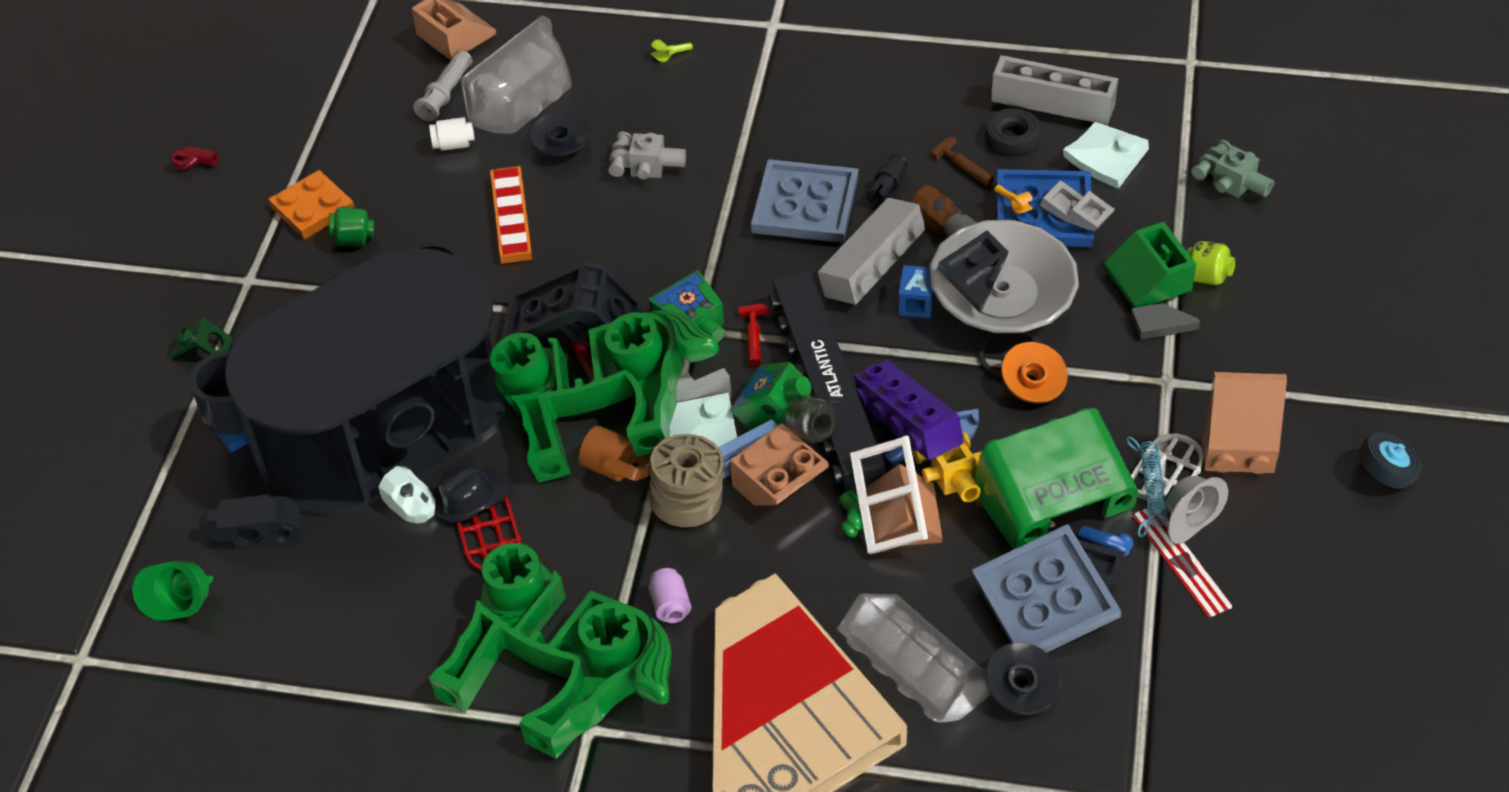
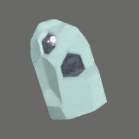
M396 466L383 477L378 486L381 498L401 518L418 524L424 523L434 516L435 499L428 490V487L410 469Z

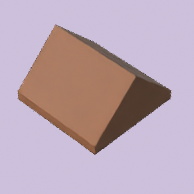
M899 464L867 486V497L910 485L907 468ZM916 473L928 539L906 545L942 543L934 483L931 481L926 483L924 478ZM911 493L869 505L876 544L919 532Z

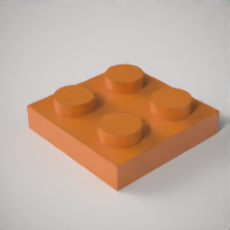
M320 170L268 199L270 207L303 239L327 227L329 214L335 213L338 207H354L353 201Z

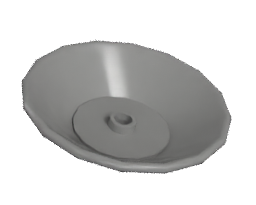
M985 220L958 229L939 245L930 263L931 288L943 308L966 325L992 333H1024L1052 323L1070 307L1079 287L1077 264L1065 245L1042 228L1015 220ZM988 230L1009 251V254L983 310L978 312L942 275L937 267L939 261Z

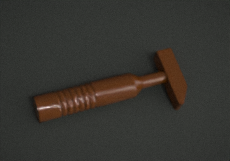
M956 137L946 138L931 151L932 157L937 160L943 154L948 155L956 166L986 187H989L994 181V177L974 162L961 153L955 154L950 150L957 143Z

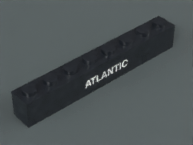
M807 271L774 278L773 292L769 293L772 312L778 311L777 324L780 334H786L787 336L785 343L789 359L795 358V368L802 376L807 377L811 383V392L804 398L808 400H805L807 408L810 406L814 410L812 420L816 433L822 432L821 444L825 458L831 457L833 462L830 466L833 481L835 484H841L843 493L852 490L857 494L850 453L876 446L877 444L811 272ZM881 454L860 459L865 488L885 475V465Z

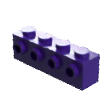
M886 360L879 364L871 365L866 370L854 375L856 392L862 407L869 410L878 422L882 421L887 425L895 436H900L901 438L909 436L913 451H918L926 459L931 460L964 444L959 415L891 361Z

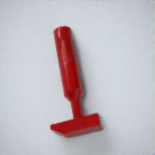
M761 303L739 307L740 318L749 317L747 348L748 365L752 368H757L761 365L759 325L756 323V316L770 313L769 306Z

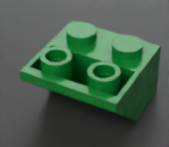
M1161 222L1135 231L1104 263L1103 268L1133 308H1138L1192 291L1196 263L1165 222Z

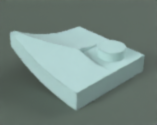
M1094 122L1078 140L1064 148L1063 154L1068 161L1080 170L1091 171V176L1119 189L1148 151L1149 144L1146 139Z
M729 392L678 402L670 424V437L677 434L690 433L709 439L717 447L737 438L733 413L730 411L732 407Z

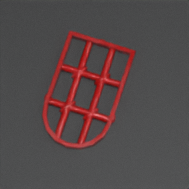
M508 496L502 501L506 502L509 516L501 518L497 516L493 505L489 507L492 517L490 521L481 523V521H478L476 514L472 517L474 525L462 528L461 522H457L464 547L463 553L470 566L478 572L482 573V566L474 562L471 555H482L483 560H485L488 555L487 551L494 550L505 544H521L522 538L518 533ZM511 521L516 538L510 540L503 538L500 523ZM495 527L499 543L487 545L484 542L481 528ZM469 531L476 532L480 548L468 550L464 533Z

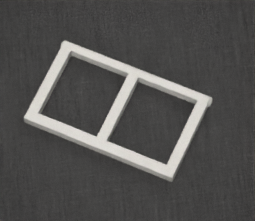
M903 436L899 439L850 453L868 553L874 554L920 540H927L928 535L909 436ZM903 447L910 485L867 497L860 459ZM911 493L919 532L876 544L869 505Z

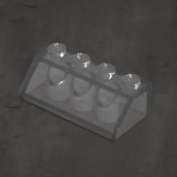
M859 594L837 628L847 638L846 643L852 649L869 657L872 660L871 665L875 670L883 675L890 676L898 684L897 689L905 696L918 701L924 707L923 712L936 722L959 721L990 695L986 684V671L897 594Z

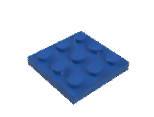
M997 169V185L1016 195L1029 192L1032 195V201L1028 203L1033 208V210L1015 214L1010 202L997 193V220H1015L1042 228L1065 246L1093 247V230L1073 225L1040 206L1042 199L1060 180L1084 197L1089 191L1091 192V171Z

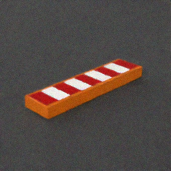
M521 166L490 170L501 264L533 260Z

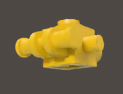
M963 432L964 444L931 459V467L922 469V475L926 483L936 480L944 495L957 492L964 502H972L979 497L981 492L975 482L976 467L978 466L981 451L974 454L971 453L969 450L971 448L969 436L966 432ZM912 450L917 464L928 460L918 451Z

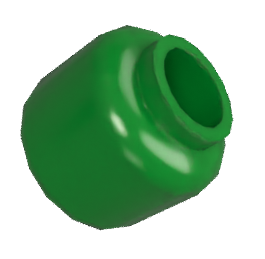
M340 206L335 210V213L329 214L328 238H333V243L336 246L362 248L366 243V238H373L374 220H368V214L365 209Z

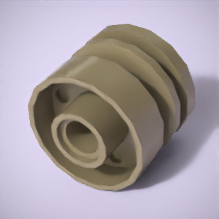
M690 433L677 434L662 440L654 448L650 458L651 481L649 498L651 509L658 518L666 523L683 528L699 526L710 521L719 512L722 503L724 470L722 452L709 439Z

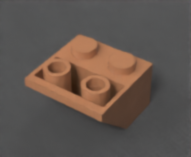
M424 0L411 8L416 34L450 60H452L457 51L467 52L496 34V29L462 4L451 0Z
M781 423L730 460L732 486L753 505H777L828 468L829 463Z

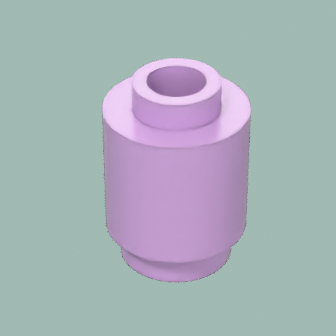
M663 568L651 575L648 589L657 618L668 623L680 622L691 611V603L682 576L672 568Z

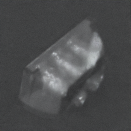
M543 15L461 78L469 123L472 122L473 126L483 130L504 134L517 132L572 86L570 73L562 50L552 33L551 20Z

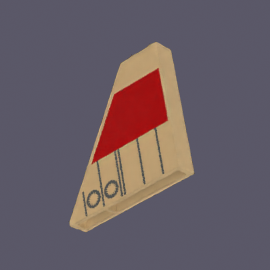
M776 573L765 580L756 581L748 590L736 597L727 598L719 607L715 608L713 792H834L906 746L907 725Z

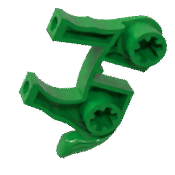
M674 311L634 312L622 315L613 322L588 330L595 380L589 384H584L581 378L575 379L574 388H570L567 359L557 338H548L552 348H543L538 338L529 333H515L498 342L492 350L490 357L491 365L496 373V386L509 405L523 418V427L529 436L528 464L538 483L571 475L556 425L558 417L572 416L601 409L633 395L636 397V405L632 419L626 428L627 437L637 457L652 453L662 440L670 437V424L677 405L676 388L684 367V358L690 362H697L715 356L719 351L715 338L701 330L689 317Z
M510 543L495 548L486 556L482 565L484 584L481 602L476 600L471 623L459 637L458 644L452 655L429 677L436 699L464 713L468 710L501 652L505 649L544 671L568 678L563 689L551 701L526 714L519 723L525 744L556 759L577 736L602 721L616 704L632 693L636 692L640 697L655 704L664 705L668 703V679L672 651L666 632L653 618L635 607L593 591L587 594L550 643L545 642L540 631L566 599L561 577L555 570L551 574L539 562V558L532 548L519 543Z

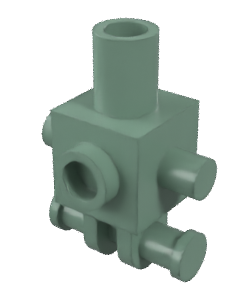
M1220 140L1216 147L1209 148L1206 154L1199 158V164L1191 170L1192 175L1198 180H1203L1207 173L1213 175L1212 185L1219 192H1227L1237 198L1247 189L1266 197L1274 186V180L1257 172L1259 158L1255 157L1250 151L1245 152L1235 146H1231L1226 140Z

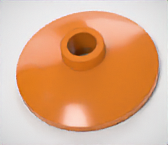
M1025 342L1014 346L1005 355L1001 366L1002 379L1007 389L1015 397L1028 403L1043 404L1056 399L1062 393L1067 383L1068 373L1065 362L1055 350L1041 343ZM1026 375H1033L1037 381L1029 379Z

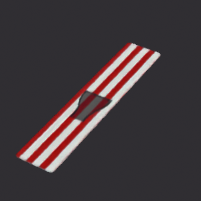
M1148 508L1132 515L1139 526L1143 521L1149 520ZM1164 515L1159 517L1151 516V518L1153 519L1150 520L1153 522L1163 521L1165 517ZM1167 519L1161 523L1150 522L1153 525L1165 523L1162 526L1149 525L1146 535L1208 617H1212L1232 608L1231 603L1185 543L1175 544L1169 539ZM1147 522L1141 528L1144 532L1147 528Z

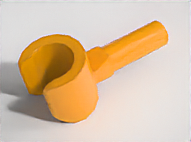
M1000 185L995 187V192L1010 202L1015 214L1033 210L1028 203L1032 201V195L1029 192L1016 195Z

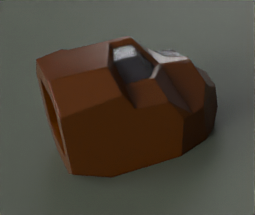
M925 184L916 192L911 202L919 204L924 227L937 234H945L944 226L952 215L956 213L962 214L960 209L954 205L953 200L941 194L937 188Z

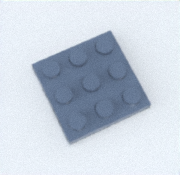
M768 159L751 222V233L844 243L859 178V169Z
M1068 524L972 569V576L1010 643H1029L1047 653L1121 617L1119 606Z

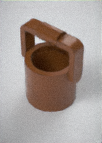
M595 426L588 432L582 443L579 453V464L581 467L615 481H621L624 478L637 481L650 476L651 455L646 454L637 457L628 437L601 426ZM633 462L640 464L638 467L632 466Z

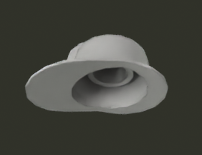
M1188 476L1174 486L1166 499V509L1171 514L1168 522V536L1173 543H1184L1201 528L1217 518L1228 499V487L1225 481L1218 477L1204 479L1199 476Z

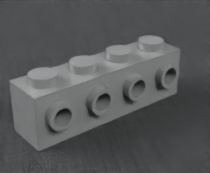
M1001 55L993 74L991 101L1108 125L1115 107L1118 78Z
M887 198L818 271L824 297L856 305L925 230L919 204Z

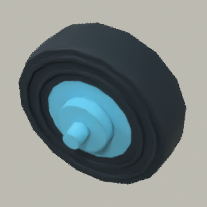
M1386 432L1370 434L1364 440L1358 452L1364 468L1375 479L1393 488L1404 489L1410 486L1418 478L1422 469L1420 459L1415 451L1400 438Z

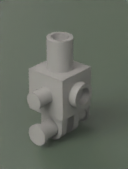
M619 132L616 138L617 141L612 146L609 158L611 162L609 173L613 176H622L625 167L630 168L631 176L639 177L640 179H647L648 177L661 178L663 166L685 167L686 149L665 148L664 135L633 133L632 138L628 132Z

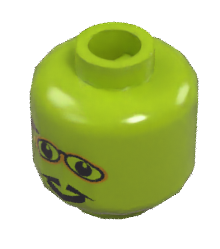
M1200 241L1187 251L1196 263L1195 282L1220 285L1227 276H1232L1235 269V258L1231 257L1230 250L1225 244Z

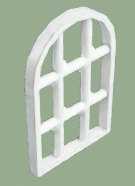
M1165 434L1153 441L1157 444L1171 441L1165 452L1159 450L1161 467L1166 459L1177 463L1176 466H1178L1170 479L1163 477L1165 497L1171 487L1177 484L1178 480L1176 479L1183 467L1194 470L1191 476H1197L1201 472L1204 460L1202 448L1195 440L1188 436ZM1177 441L1190 445L1182 459L1173 456L1171 452ZM1146 449V451H1156L1155 449ZM1194 450L1199 456L1198 466L1189 463L1190 460H1188ZM1142 459L1131 475L1133 481L1138 473L1144 474ZM1144 484L1142 489L1138 490V497L1147 501Z

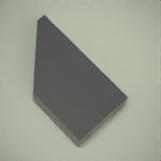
M1164 303L1131 309V319L1140 340L1199 330L1200 321L1198 318Z

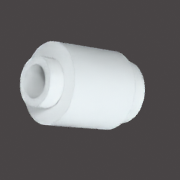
M465 117L436 121L437 124L429 125L433 149L440 148L441 151L470 147L469 141L475 140L472 122L466 123Z

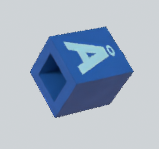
M903 265L898 315L931 318L934 292L931 288L930 268Z

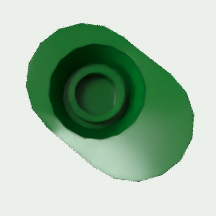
M171 561L152 565L141 570L135 577L132 587L133 598L138 609L151 619L167 621L188 617L198 612L208 596L209 584L214 578L213 576H206L202 568L193 562Z

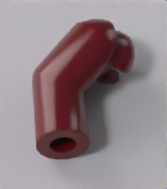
M191 146L175 151L171 156L172 164L179 170H187L198 164L216 166L219 159L218 152Z

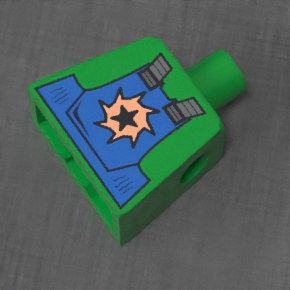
M698 270L648 299L650 311L665 310L683 314L692 319L701 330L714 337L717 343L725 334V330L721 327L724 323L722 302Z
M790 362L761 365L757 368L730 411L748 431L769 420H773L776 424L789 419L793 415L792 411H795L801 401H797L795 398H799V396L805 397L810 394L811 383Z

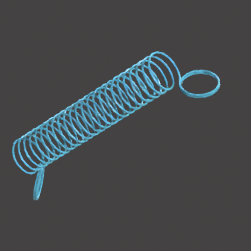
M1128 437V444L1136 451L1141 450L1149 520L1143 521L1138 529V536L1143 537L1147 533L1149 525L1162 526L1165 524L1153 525L1150 522L1161 523L1166 519L1168 521L1159 446L1157 449L1145 448L1142 450L1141 446L1143 444L1155 442L1148 441L1139 446L1134 438ZM1129 439L1133 440L1136 443L1138 449H1136L1130 443ZM1146 449H1155V450H1156V451H1146V452L1143 453V451L1146 450ZM1151 516H1166V518L1160 522H1153L1150 520L1153 519L1151 518ZM1147 522V528L1142 535H1140V530L1143 524Z

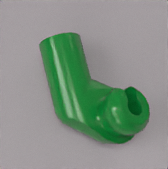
M849 490L842 494L839 502L848 512V519L842 523L841 528L849 537L854 538L860 531L863 532L864 528L858 497L852 490Z

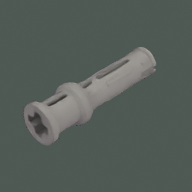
M462 50L457 51L437 81L427 85L424 96L416 100L413 106L417 116L428 122L435 121L438 118L440 108L448 104L450 100L451 90L472 64L469 53Z

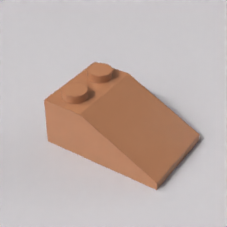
M1214 373L1202 435L1204 471L1223 473L1253 472L1256 474L1275 472L1280 449L1287 384L1286 374Z

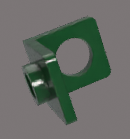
M203 317L192 325H185L180 329L169 356L174 359L194 346L207 355L228 351L232 337ZM209 334H214L219 338L221 342L220 350H215L209 345L207 340Z

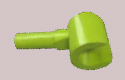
M655 40L651 46L657 51L652 52L651 55L660 62H666L671 57V54L692 50L693 47L692 43L667 46L661 40Z

